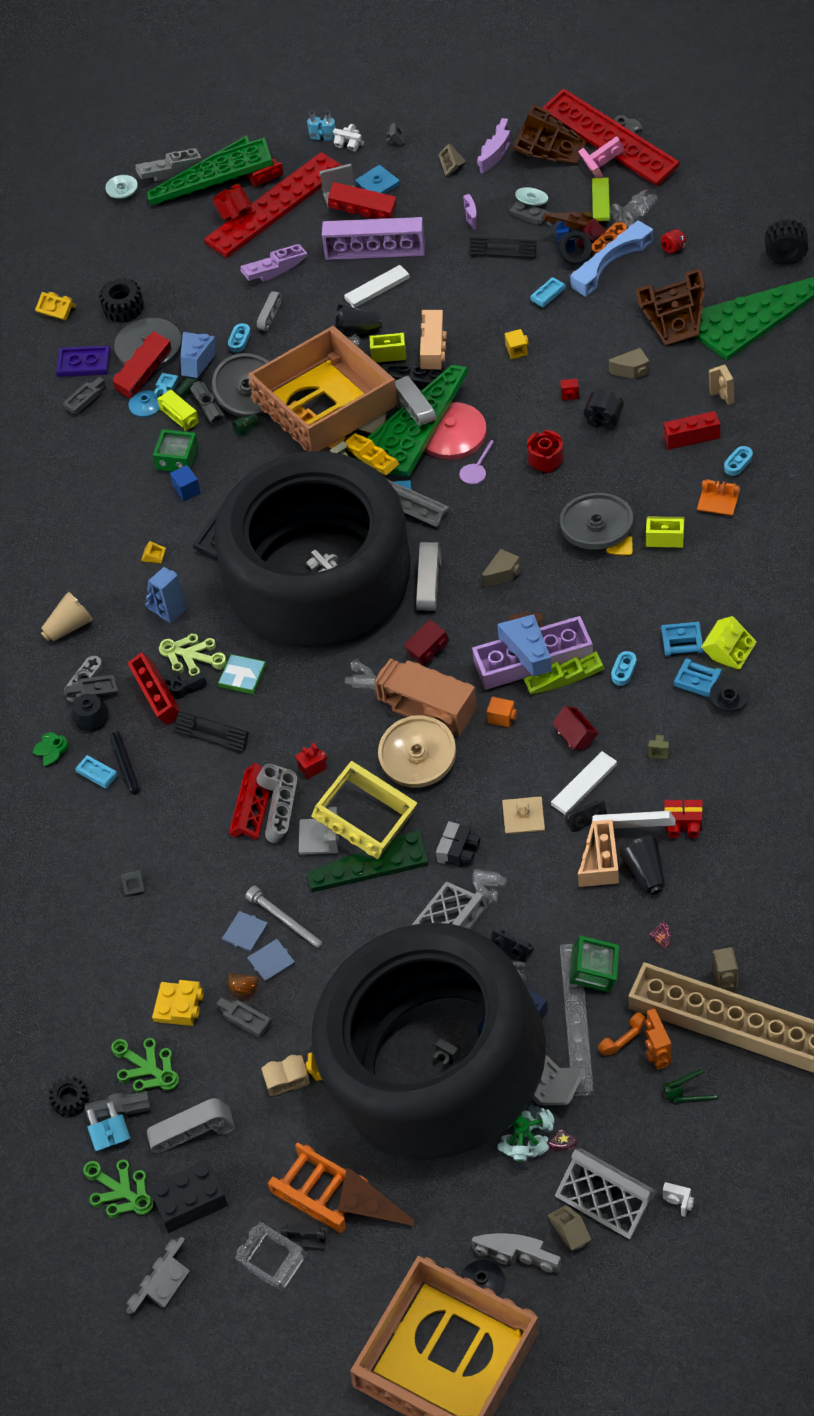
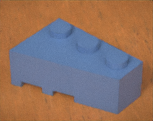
M183 332L181 347L182 376L194 378L200 376L216 355L215 336Z
M163 567L148 580L147 591L149 594L146 596L148 602L145 603V607L171 624L186 611L185 600L182 596V588L179 584L177 573Z
M534 614L497 624L499 639L502 642L504 641L509 650L519 658V661L532 676L552 672L551 657Z

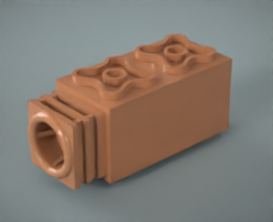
M390 658L387 664L380 670L375 680L377 700L389 703L392 706V711L407 717L424 715L436 718L443 722L456 737L461 736L477 711L474 686L470 683L456 680L452 676L441 674L434 669L426 668L416 662L413 663L407 660L404 664Z

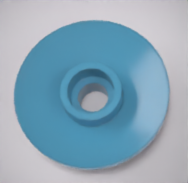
M141 391L135 394L129 401L130 412L137 417H150L158 413L160 408L154 391Z

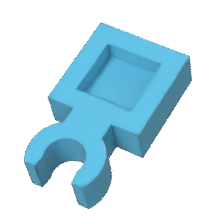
M162 373L156 383L155 398H158L160 394H165L170 389L174 391L179 382L178 376Z

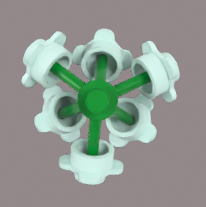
M541 1108L540 1112L536 1114V1119H534L530 1111H523L522 1116L520 1115L511 1124L515 1130L513 1135L502 1136V1142L498 1144L497 1148L507 1154V1156L514 1157V1160L519 1162L527 1161V1157H536L537 1155L544 1154L549 1148L547 1144L548 1137H542L541 1135L533 1136L531 1131L537 1127L541 1130L549 1129V1131H552L554 1124L553 1114L548 1109L544 1110V1108ZM523 1136L529 1137L528 1146H523Z

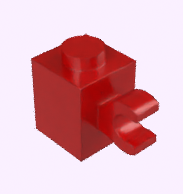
M314 742L312 747L308 749L304 747L302 752L295 755L297 766L306 779L327 769V756L323 750L320 751Z

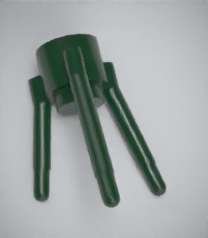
M705 1069L693 1071L677 1080L663 1084L668 1101L673 1099L675 1104L683 1101L718 1099V1096L681 1097V1094H684L682 1084L705 1073Z

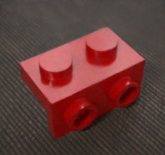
M273 158L272 166L246 175L252 184L257 187L284 175L282 163H277Z

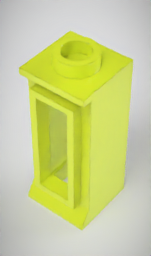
M171 389L157 398L160 411L167 414L182 428L184 427L185 432L199 423L197 411Z

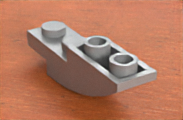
M196 148L166 154V159L136 164L135 170L141 179L153 177L157 182L180 174L200 162L202 157Z
M508 1233L484 1234L472 1238L473 1250L478 1255L483 1257L490 1256L501 1264L506 1265L508 1263L514 1266L518 1258L522 1263L527 1265L534 1264L547 1273L555 1272L558 1274L560 1271L561 1257L544 1251V1242L541 1240Z

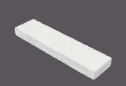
M398 265L345 294V300L353 308H356L409 279V273L401 265Z
M601 752L551 801V806L564 815H568V812H571L617 766V761Z
M670 811L594 815L592 821L612 819L613 829L673 826L676 820Z

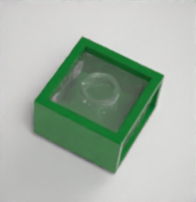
M162 429L153 453L156 470L175 471L186 465L191 469L199 448L196 433Z
M580 935L572 947L569 983L609 992L617 981L619 945Z

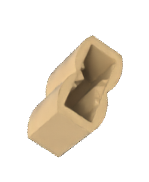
M290 1055L282 1062L271 1061L261 1068L269 1096L280 1095L289 1090L299 1089L310 1084L302 1055Z

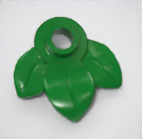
M48 732L42 735V742L35 745L32 753L37 756H43V765L49 766L59 759L60 754L67 751L69 747L68 740L65 736H57L54 732Z

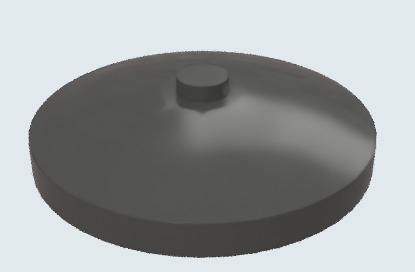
M145 318L130 323L119 332L115 339L114 349L118 361L124 366L125 362L132 358L135 350L141 347L145 338L155 331L170 340L172 350L155 370L166 367L181 352L182 338L179 329L173 323L160 318Z
M250 353L235 354L224 359L217 366L212 379V392L217 403L227 412L239 417L251 418L265 414L262 408L251 399L252 392L248 385V374L269 361L259 355Z
M608 493L581 495L571 500L560 514V529L563 536L573 545L585 549L595 550L615 546L626 539L633 528V512L631 507L620 497Z

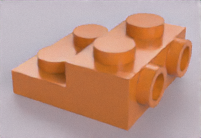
M654 1008L647 1011V1020H645L647 1028L645 1030L647 1040H645L647 1048L645 1054L649 1063L653 1062L655 1069H663L671 1064V1041Z

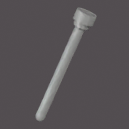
M252 886L247 891L245 898L251 903H259L316 948L322 947L323 943L321 940L264 898L262 890L257 886Z

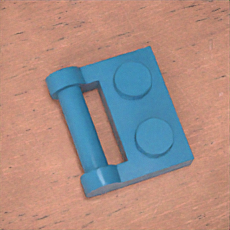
M699 622L661 625L665 657L680 653H703ZM696 642L695 645L670 647V644Z
M686 658L674 680V686L710 698V689L716 681L720 680L723 670L700 665Z

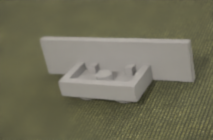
M183 1237L175 1240L172 1239L165 1247L166 1254L163 1258L159 1257L153 1264L152 1268L154 1271L150 1276L147 1275L139 1285L142 1288L138 1294L134 1293L127 1302L129 1307L125 1312L128 1314L135 1312L145 1296L162 1308L166 1306L189 1272L186 1267L173 1258L185 1240Z

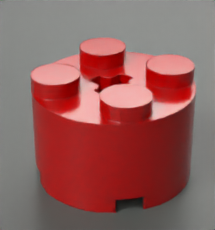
M240 184L231 186L232 189L230 190L225 189L212 200L223 220L230 217L234 219L240 215L239 212L241 210H246L252 206Z
M544 430L543 433L535 432L528 438L527 452L530 466L546 473H552L554 469L562 464L564 459L563 442L558 433Z

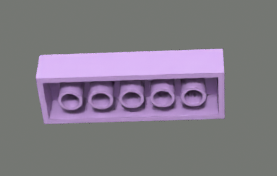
M422 217L323 221L322 240L325 260L425 256V236Z
M580 616L540 627L551 657V664L558 661L561 665L576 656L580 660L593 653L592 641ZM496 640L472 647L473 662L485 690L532 675L519 661V658L509 650L504 641Z

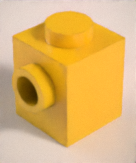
M521 329L505 333V345L510 358L515 359L527 356V345H529L527 335H523Z

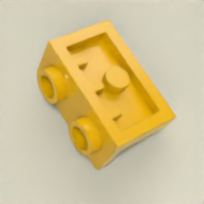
M42 292L35 311L66 321L71 308L76 309L77 305L72 302L73 299L67 296L61 298L53 292L48 294Z

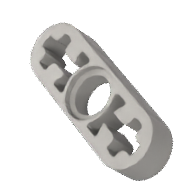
M272 291L257 320L258 330L268 331L281 304L282 294L280 292Z
M98 656L88 657L66 686H71L73 682H77L82 676H88L89 678L97 677L103 670L101 659ZM76 697L67 698V700L75 702Z

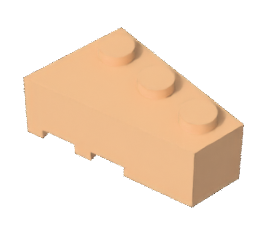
M422 310L421 369H441L442 362H445L447 332L443 331V310Z
M612 819L592 821L581 867L578 871V886L619 883L613 821Z

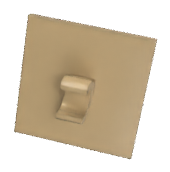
M542 796L502 800L505 834L545 831Z

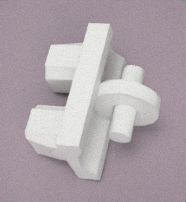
M350 124L348 128L344 127L343 130L334 129L335 147L343 148L345 142L348 143L347 148L350 151L356 152L359 146L363 147L364 141H362L361 134H359L360 131L356 130L354 124Z
M315 549L311 552L312 558L306 562V566L310 567L312 572L319 567L322 568L320 571H324L338 566L336 563L338 557L335 554H325L322 557Z

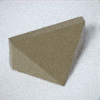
M448 144L438 154L447 177L466 162L451 144Z
M387 412L354 431L372 434L385 422Z

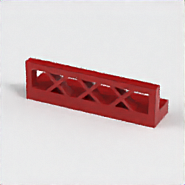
M254 763L244 771L229 830V835L234 838L241 833L255 840L259 837L270 790L262 788L257 784L256 777L263 768L257 763ZM258 788L263 795L262 799H258L255 793ZM254 804L256 805L259 811L258 815L254 816V813L251 809L252 805ZM248 821L252 822L254 831L246 828Z

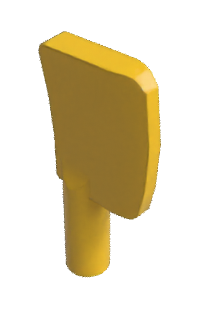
M627 537L619 544L607 548V553L632 555V537Z

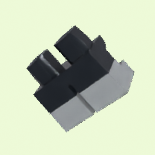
M448 821L436 850L437 862L445 864L446 861L452 862L457 867H461L462 863L472 864L475 854L473 851L468 850V847L478 849L481 843L480 836L471 833L470 827Z

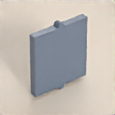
M239 911L222 937V941L234 945L235 948L239 947L252 952L266 930L268 923L256 918L255 915L251 916Z
M277 939L247 957L254 967V972L258 973L265 983L295 964V961L288 954V949H284Z

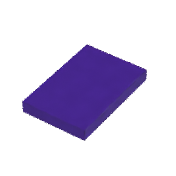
M110 346L60 348L56 371L57 377L107 375L111 351Z

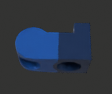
M561 221L556 224L558 245L561 238L571 232V228L565 226L566 222ZM575 238L567 241L566 252L576 251Z

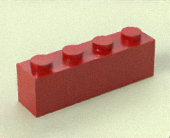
M333 182L328 195V206L330 208L346 211L350 214L363 215L367 218L391 219L397 207L395 196Z
M155 331L148 335L141 347L135 350L132 358L125 362L123 369L115 374L113 378L114 389L131 399L172 350L170 340Z
M141 652L127 664L156 716L166 725H169L177 719V713L181 710L154 662Z

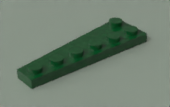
M419 829L393 839L379 859L367 854L363 850L308 871L307 874L311 892L313 893L429 865Z

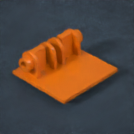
M703 480V489L697 510L733 516L740 487L736 483H726L725 485V482H723L721 485L720 481H717L716 484V481Z

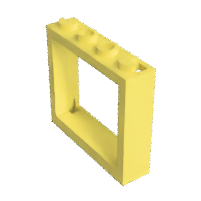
M351 761L316 804L311 817L333 830L336 834L341 835L353 845L358 846L367 854L379 859L413 814L417 802ZM347 780L402 814L382 843L326 808Z

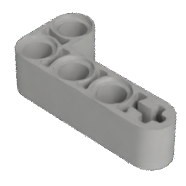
M409 376L395 381L397 407L399 410L404 406L418 426L436 420L432 406Z
M420 542L417 611H436L438 573L439 566H441L439 542Z
M266 764L257 775L256 781L260 787L273 791L265 836L269 842L278 843L284 837L289 827L297 776L289 769Z
M213 1098L147 1129V1136L151 1151L153 1153H161L211 1129L218 1134L230 1133L235 1129L230 1107L220 1099Z

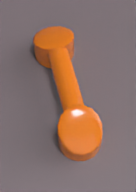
M640 1012L636 1013L629 1021L632 1029L616 1042H613L610 1038H605L599 1044L597 1050L605 1056L617 1053L625 1044L642 1032L645 1016Z

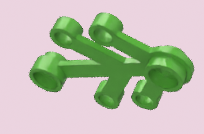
M148 1038L143 1043L147 1054V1061L130 1051L125 1040L117 1039L112 1043L111 1049L116 1057H125L140 1067L131 1070H119L117 1078L120 1083H128L131 1078L153 1075L156 1077L155 1079L146 1081L136 1080L133 1083L134 1091L141 1093L145 1092L146 1089L161 1087L163 1090H173L178 1086L179 1077L176 1072L172 1071L171 1060L173 1055L170 1049L164 1048L159 1053L160 1059L163 1062L162 1071L156 1066L155 1050L157 1045L153 1038ZM148 1044H153L152 1047H147ZM124 1074L127 1075L125 1078H120ZM138 1085H143L140 1089L136 1088Z
M120 1160L116 1165L120 1174V1183L104 1174L99 1163L95 1161H90L84 1166L83 1171L88 1180H98L113 1190L112 1192L102 1194L93 1193L90 1196V1203L94 1208L101 1207L104 1202L124 1198L130 1201L120 1205L114 1203L108 1205L106 1212L110 1218L115 1219L120 1213L135 1211L139 1215H145L153 1209L154 1201L150 1195L146 1194L145 1183L147 1176L144 1171L138 1170L133 1174V1179L137 1184V1194L130 1190L128 1174L130 1165L127 1160ZM122 1165H127L125 1169H120ZM92 1171H97V1173L90 1175ZM138 1176H143L141 1180H137ZM100 1198V1200L97 1203L93 1202L94 1199ZM142 1203H147L146 1206L140 1207ZM112 1209H117L115 1213H110Z

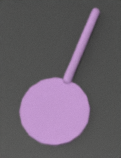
M493 440L489 442L477 464H468L460 470L459 475L462 482L468 485H476L485 479L486 471L480 464L494 443Z

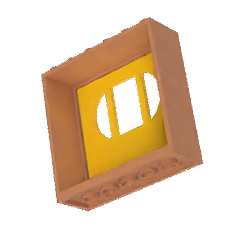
M334 326L248 374V385L252 392V401L258 404L265 413H268L274 422H278L285 432L290 433L292 438L298 441L304 450L309 452L322 450L398 405L395 379ZM305 389H318L292 405L287 406L288 400L295 393ZM322 394H326L336 403V405L306 422L293 412Z
M417 1256L350 1370L353 1388L406 1416H493L538 1336V1317L532 1310L527 1308L523 1310L516 1306L512 1300L496 1296L495 1292L491 1289H482L473 1280L457 1276L452 1269L447 1267L443 1269L436 1265V1262L432 1259ZM445 1311L446 1313L423 1353L419 1354L415 1345V1334L418 1326L429 1315ZM453 1315L480 1328L455 1373L428 1360ZM489 1334L493 1343V1355L489 1364L481 1372L463 1377V1373L484 1336Z

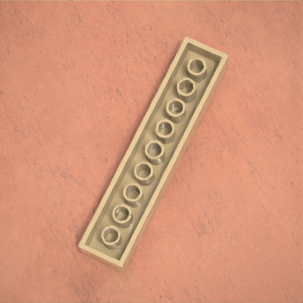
M645 962L643 963L628 996L629 1009L647 1015L648 1010L655 1008L660 1020L814 1073L813 1019Z

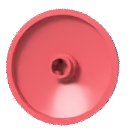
M451 402L424 451L435 458L445 460L459 459L474 453L484 443L487 434L486 421L483 415L470 405Z

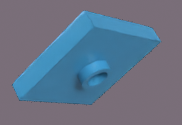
M378 165L357 178L355 185L361 189L386 194L398 187L400 180L381 165Z

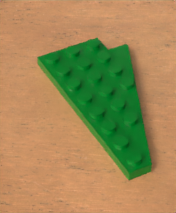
M244 136L147 192L150 205H157L165 200L175 199L184 194H191L193 191L206 189L211 185L221 184L226 180L236 179L241 175L252 174L254 171L272 166L273 162L265 137L249 142L248 136Z
M814 277L703 308L700 334L695 338L728 361L814 299Z

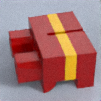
M664 800V811H670L676 819L675 825L665 826L669 838L680 837V831H688V837L690 838L699 837V832L702 831L703 800H684V815L682 800Z

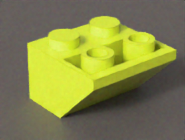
M405 333L369 336L371 358L374 362L406 360Z
M648 516L646 547L683 548L685 517Z
M731 616L716 622L701 648L712 660L739 670L757 641Z

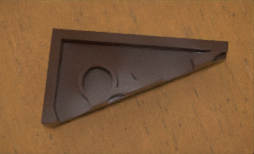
M587 211L544 213L542 219L554 224L557 220L566 222V227L582 230L593 219V215Z
M346 1168L338 1210L414 1225V1220L353 1170Z

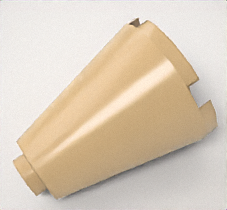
M68 592L41 627L43 630L41 634L47 641L51 639L54 642L89 623L92 617L79 604L77 599Z

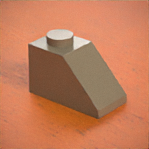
M638 348L609 359V372L613 375L636 379L650 373V361L642 349Z
M500 549L482 574L483 586L490 587L512 581L515 575H518L521 571L520 557Z
M567 1205L547 1215L564 1244L571 1250L580 1249L586 1245V1242L591 1240L582 1217Z

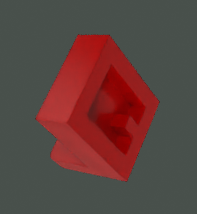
M578 379L560 380L562 400L580 399Z

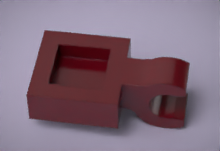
M593 218L582 231L594 243L605 232V229ZM581 239L576 241L580 247H585Z

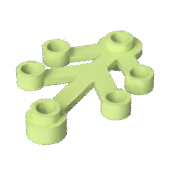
M190 634L188 637L176 642L171 639H165L159 646L160 654L169 658L173 673L176 670L179 675L183 673L184 668L183 664L178 662L176 655L183 656L189 669L190 677L200 673V669L196 667L193 659L212 664L218 670L223 669L227 663L223 653L218 652L212 656L198 653L204 649L212 651L216 648L215 640L212 638L199 643L198 636ZM188 644L191 646V647L186 648V649L181 648V647H183V646H185V645H188Z

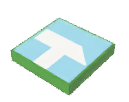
M231 654L219 679L218 686L254 695L267 666L266 661Z

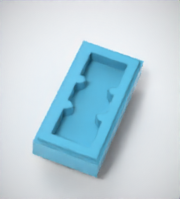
M552 277L530 296V300L544 308L564 291L566 286Z
M88 755L75 768L77 773L105 789L118 776L117 771Z

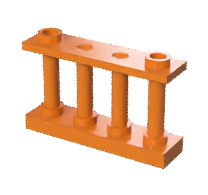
M297 1142L295 1147L299 1156L283 1179L278 1180L275 1177L270 1179L268 1182L270 1192L342 1234L346 1229L343 1216L346 1211L338 1210V1208L331 1211L326 1208V1203L341 1182H344L346 1170L315 1153L312 1147L308 1145L303 1146ZM306 1161L317 1166L301 1189L295 1190L291 1187L290 1183ZM324 1171L335 1176L319 1199L314 1201L309 1198L308 1193ZM360 1176L367 1183H369L367 1179H365L363 1176Z

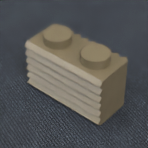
M731 947L714 950L712 960V974L716 987L730 992L738 989V966L734 950Z

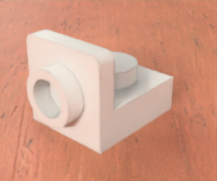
M665 1182L663 1199L671 1204H682L681 1216L686 1217L687 1210L691 1211L694 1203V1198L691 1197V1189Z

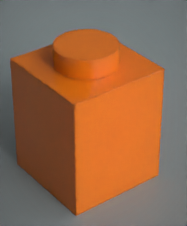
M497 697L491 698L486 711L487 722L510 728L512 720L515 721L517 717L514 701Z

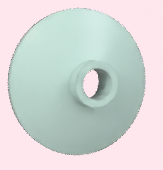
M118 175L107 182L105 189L107 194L113 198H126L137 190L138 185L136 179L132 176Z
M520 188L515 194L518 200L533 206L543 205L548 201L547 194L535 188Z

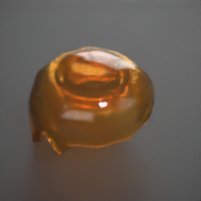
M230 972L228 974L227 986L236 995H250L257 989L258 978Z

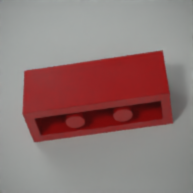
M716 411L663 422V437L668 450L719 439L720 421Z

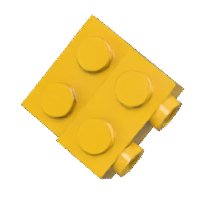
M179 980V984L161 982L152 1016L153 1022L193 1026L195 1018L197 1019L199 1016V1000L202 1001L204 996V989L201 988L200 982Z

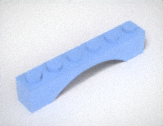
M639 220L629 226L626 231L618 235L615 240L607 244L605 248L596 253L594 257L570 275L571 288L587 297L597 288L600 274L609 263L625 254L643 251L653 242V229Z

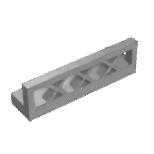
M388 480L397 492L404 513L438 527L440 525L443 515L448 512L450 507Z

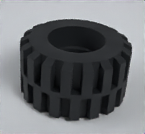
M790 219L786 221L779 220L778 223L774 222L773 226H769L765 232V249L768 258L773 260L774 263L779 262L781 265L783 263L789 265L790 263H797V260H802L803 256L807 255L809 249L806 227L801 222L797 223L796 220L790 221Z
M117 278L114 281L111 280L100 290L99 298L105 317H108L109 320H114V322L130 321L132 318H136L137 314H141V310L144 308L140 286L132 279Z

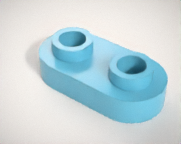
M241 323L233 328L228 340L230 351L238 353L245 349L251 335L250 327L247 324Z
M747 446L738 447L725 461V473L731 476L739 475L752 461L753 452L751 448Z
M624 651L618 655L611 672V679L614 684L623 686L629 683L636 667V655L634 653Z

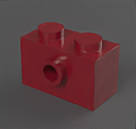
M430 619L404 644V647L412 658L424 666L450 640L446 631Z
M564 706L552 722L557 729V733L567 740L568 746L574 750H586L599 734L577 707Z

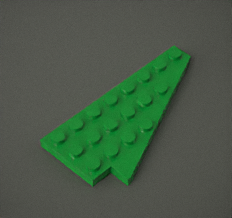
M451 365L421 391L432 406L436 420L418 426L403 406L367 437L373 441L375 446L384 449L387 455L397 459L399 465L390 474L410 476L469 372L467 367Z

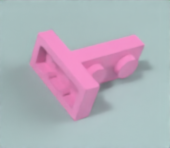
M616 136L591 155L584 148L578 152L595 177L603 178L604 176L599 168L625 149Z

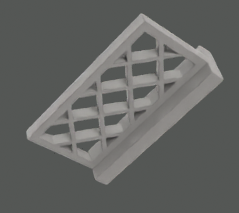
M446 881L412 925L422 924L423 921L430 919L432 923H435L434 918L445 916L446 921L441 923L454 924L471 929L488 907L484 894L479 892L473 894ZM448 889L455 892V896L444 898V894ZM465 898L471 899L468 902V904L460 906L459 900ZM457 901V907L446 909V903ZM443 904L444 910L432 912L435 906ZM459 912L456 919H448V914Z
M582 1148L575 1149L571 1156L573 1159L559 1185L555 1197L626 1238L632 1239L650 1200L654 1198L657 1191ZM576 1164L583 1167L586 1177L575 1178L573 1170ZM591 1177H601L604 1188L594 1190ZM587 1179L590 1192L580 1195L577 1182ZM573 1184L576 1193L575 1197L568 1198L562 1194L566 1185ZM617 1186L621 1189L623 1198L613 1201L610 1188ZM606 1190L609 1203L599 1205L596 1193ZM591 1194L595 1207L588 1209L584 1207L581 1197ZM636 1197L643 1201L640 1209L632 1212L629 1199ZM625 1201L628 1214L618 1216L614 1204ZM610 1205L614 1218L607 1220L603 1218L600 1208ZM630 1217L632 1226L629 1232L621 1228L620 1218Z

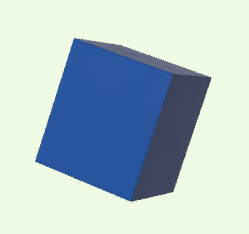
M188 465L170 473L173 487L183 502L201 494L198 479Z

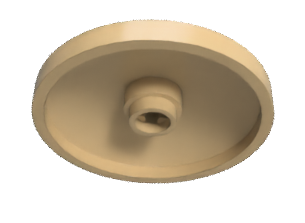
M415 715L395 722L386 730L379 743L378 757L381 767L389 779L401 786L419 788L436 783L450 771L456 758V744L453 734L443 722L430 716Z

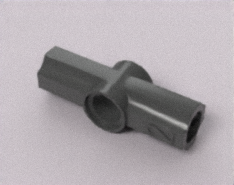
M198 381L193 383L190 390L198 402L201 412L206 415L211 425H221L225 420V416L215 402L214 395L209 392L204 382Z
M148 1091L131 1095L115 1093L106 1100L85 1104L88 1123L90 1121L86 1111L94 1109L97 1121L111 1118L107 1103L112 1101L115 1103L118 1114H123L124 1120L130 1114L151 1110Z

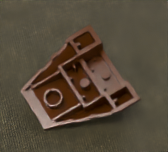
M533 104L512 149L527 156L577 165L581 156L578 151L585 147L587 141L572 129L569 131L565 128L560 120L556 121L551 117L549 111Z
M701 268L684 273L685 280L658 289H654L652 284L635 289L639 306L666 346L697 337L700 334L705 290Z

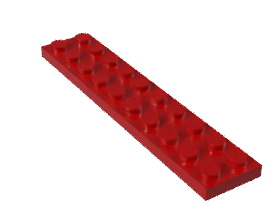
M564 88L542 107L549 111L551 117L556 121L560 120L563 122L562 125L568 130L572 129L598 149L617 136L625 150L614 157V159L657 187L680 166L678 160Z
M319 153L254 201L250 208L239 212L240 215L238 217L230 219L204 238L205 244L228 258L322 188L320 171L343 165L324 153Z

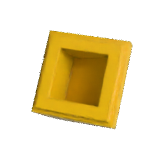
M149 541L144 549L141 561L162 563L166 548Z

